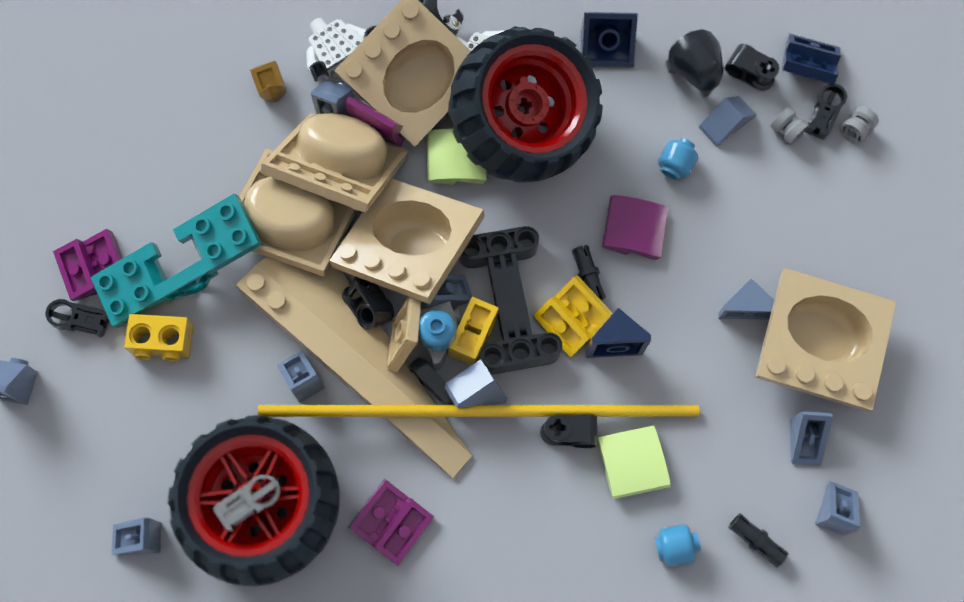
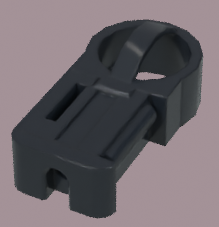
M839 84L824 86L818 94L814 106L815 109L808 122L809 127L805 131L806 133L822 140L826 139L842 106L847 100V93ZM831 91L825 102L823 99L824 92ZM838 94L841 103L837 106H831L835 95Z
M65 299L52 301L47 306L45 312L47 321L56 329L73 332L75 329L96 334L99 338L104 336L109 322L105 310L72 303ZM59 306H69L72 309V315L61 314L54 310ZM52 317L65 320L67 322L59 324L54 322L52 320Z
M418 356L407 366L416 375L421 384L443 405H454V402L444 388L446 382L436 373V369L430 361Z

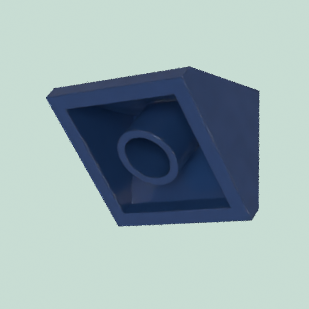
M584 12L580 32L582 55H587L593 66L634 67L638 13Z
M618 308L591 338L586 350V358L643 355L651 342V334Z

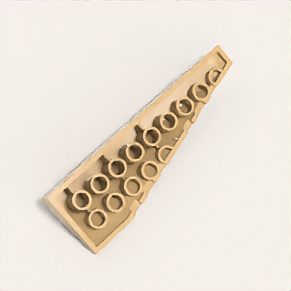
M266 257L257 263L236 284L242 296L366 404L436 405L416 375L408 369L407 366L409 365L406 361L398 372L388 370L390 338L381 326L371 329H365L360 326L351 309L343 301L342 292L345 288L351 286V283L341 270L333 268L330 264L323 277ZM382 417L452 479L472 458L471 453L445 417Z

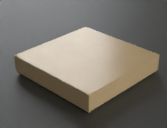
M409 296L391 325L387 368L393 372L399 371L418 342L421 301Z

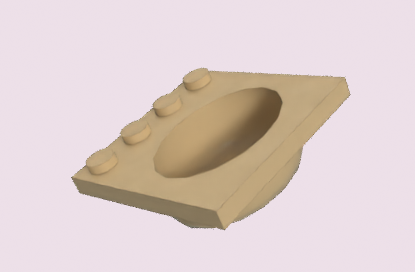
M401 0L334 72L371 108L401 124L403 128L399 134L415 148L449 112L453 79L459 66L471 51L419 0Z
M310 113L262 162L261 173L275 180L297 186L301 190L310 191L328 200L336 201L354 210L366 213L406 161L409 150L384 141L380 132L358 118L336 113L317 115Z
M265 149L239 195L263 244L251 252L324 277L330 266L329 260L340 246L357 210L261 173L262 162L273 152L272 150Z
M391 179L366 213L362 212L329 262L335 269L430 304L484 219V210Z
M784 268L781 271L755 378L865 412L873 411L897 301Z

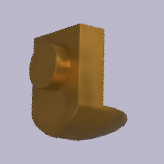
M275 60L250 69L258 94L262 99L278 102L284 96L286 86Z

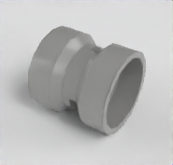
M859 106L851 114V119H847L841 125L840 131L849 142L861 144L868 136V132L873 131L879 124V118L870 108Z
M791 107L785 109L771 124L773 130L784 135V140L789 145L799 139L809 127L805 120H799L796 117V112Z

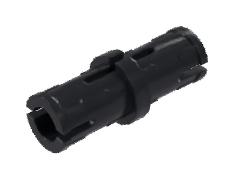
M584 245L574 248L572 254L579 270L577 275L600 300L605 299L606 295L598 276L600 271L598 267H595L589 246Z
M741 513L728 526L730 530L749 544V549L763 555L776 568L786 560L789 553L768 537L767 531L764 529L760 530Z

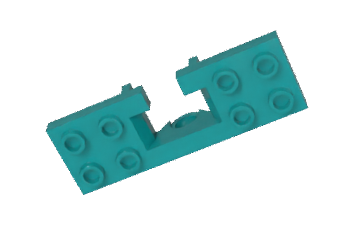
M237 194L230 195L173 229L178 242L184 244L192 239L201 260L172 277L166 278L158 261V258L162 255L157 244L153 242L148 243L90 277L112 327L119 328L126 324L129 320V314L141 315L164 301L172 302L179 297L202 291L208 286L212 278L219 275L217 272L219 269L263 245Z

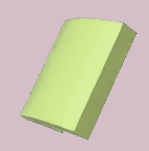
M453 129L431 130L427 134L429 183L454 185L457 181L483 184L487 180L486 169L480 165H475L467 157L468 153L463 145L457 143Z
M655 426L598 437V447L605 466V476L613 499L669 488L671 486Z

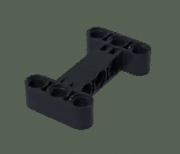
M530 226L473 235L459 257L461 264L466 268L488 267L495 306L499 308L498 322L502 341L485 344L480 351V359L492 375L553 364L559 359L562 351V341L557 334H532L517 261L532 258L538 250L539 234ZM523 239H528L533 244L529 247L522 246L519 243V241ZM495 244H502L506 247V249L503 251H495L492 248V246ZM469 248H473L479 253L475 256H468L464 252ZM552 344L556 352L547 354L542 351L541 346ZM518 348L524 349L528 356L524 359H518L513 355V351ZM493 353L499 356L500 361L496 364H489L484 358L486 355Z

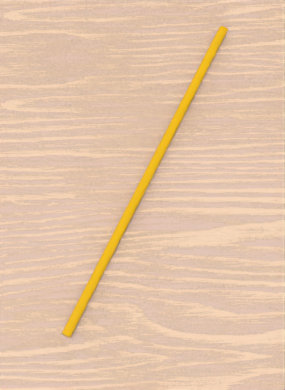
M258 405V415L266 417H550L556 414H586L597 417H699L700 414L699 405H479L457 408L455 405Z

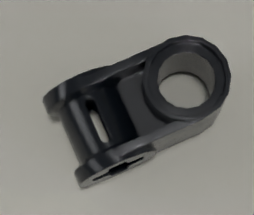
M739 44L724 66L725 71L731 77L739 79L760 91H766L773 86L775 77L780 69L778 62L774 58L766 56L747 44Z
M355 276L354 283L343 290V301L351 309L361 327L371 329L392 321L394 317L393 305L377 284Z
M586 414L552 415L541 427V438L545 443L552 446L597 447V416ZM553 424L556 425L557 430H561L558 436H555L553 430H549Z

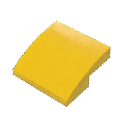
M577 275L556 296L551 297L533 317L548 333L557 334L561 338L562 349L571 358L590 342L594 334L613 313Z

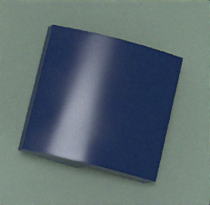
M789 33L782 71L834 85L838 77L837 65L841 58L840 47Z

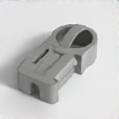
M258 475L248 484L216 504L214 512L224 527L231 531L230 525H237L252 515L254 509L259 512L265 507L274 504L280 494L278 482L271 476ZM266 478L272 481L251 495V488L256 481ZM275 488V493L269 501L255 502Z

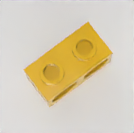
M472 297L456 330V338L448 348L449 357L470 366L476 363L480 358V351L487 343L496 323L499 308Z
M129 314L124 348L136 359L150 360L151 356H160L166 361H180V358L190 357L194 325L187 317ZM150 333L149 340L140 344L141 336ZM179 335V340L175 344L168 345L170 337Z

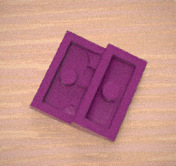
M348 97L346 109L349 116L368 123L380 132L383 138L397 146H402L405 139L399 134L403 128L401 124L359 100Z
M610 196L602 247L624 255L632 252L653 260L661 258L668 207L633 197Z
M108 229L84 241L75 239L53 251L71 301L98 294L90 277L123 259L114 234Z
M384 479L348 528L398 566L435 516Z

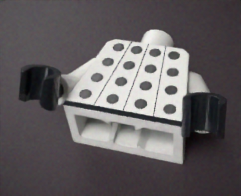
M322 18L315 19L310 24V29L314 34L308 39L310 47L306 51L307 69L312 74L314 81H318V77L324 75L326 80L332 82L338 80L340 77L334 70L376 26L363 29L351 24H345L341 20H335L327 25Z

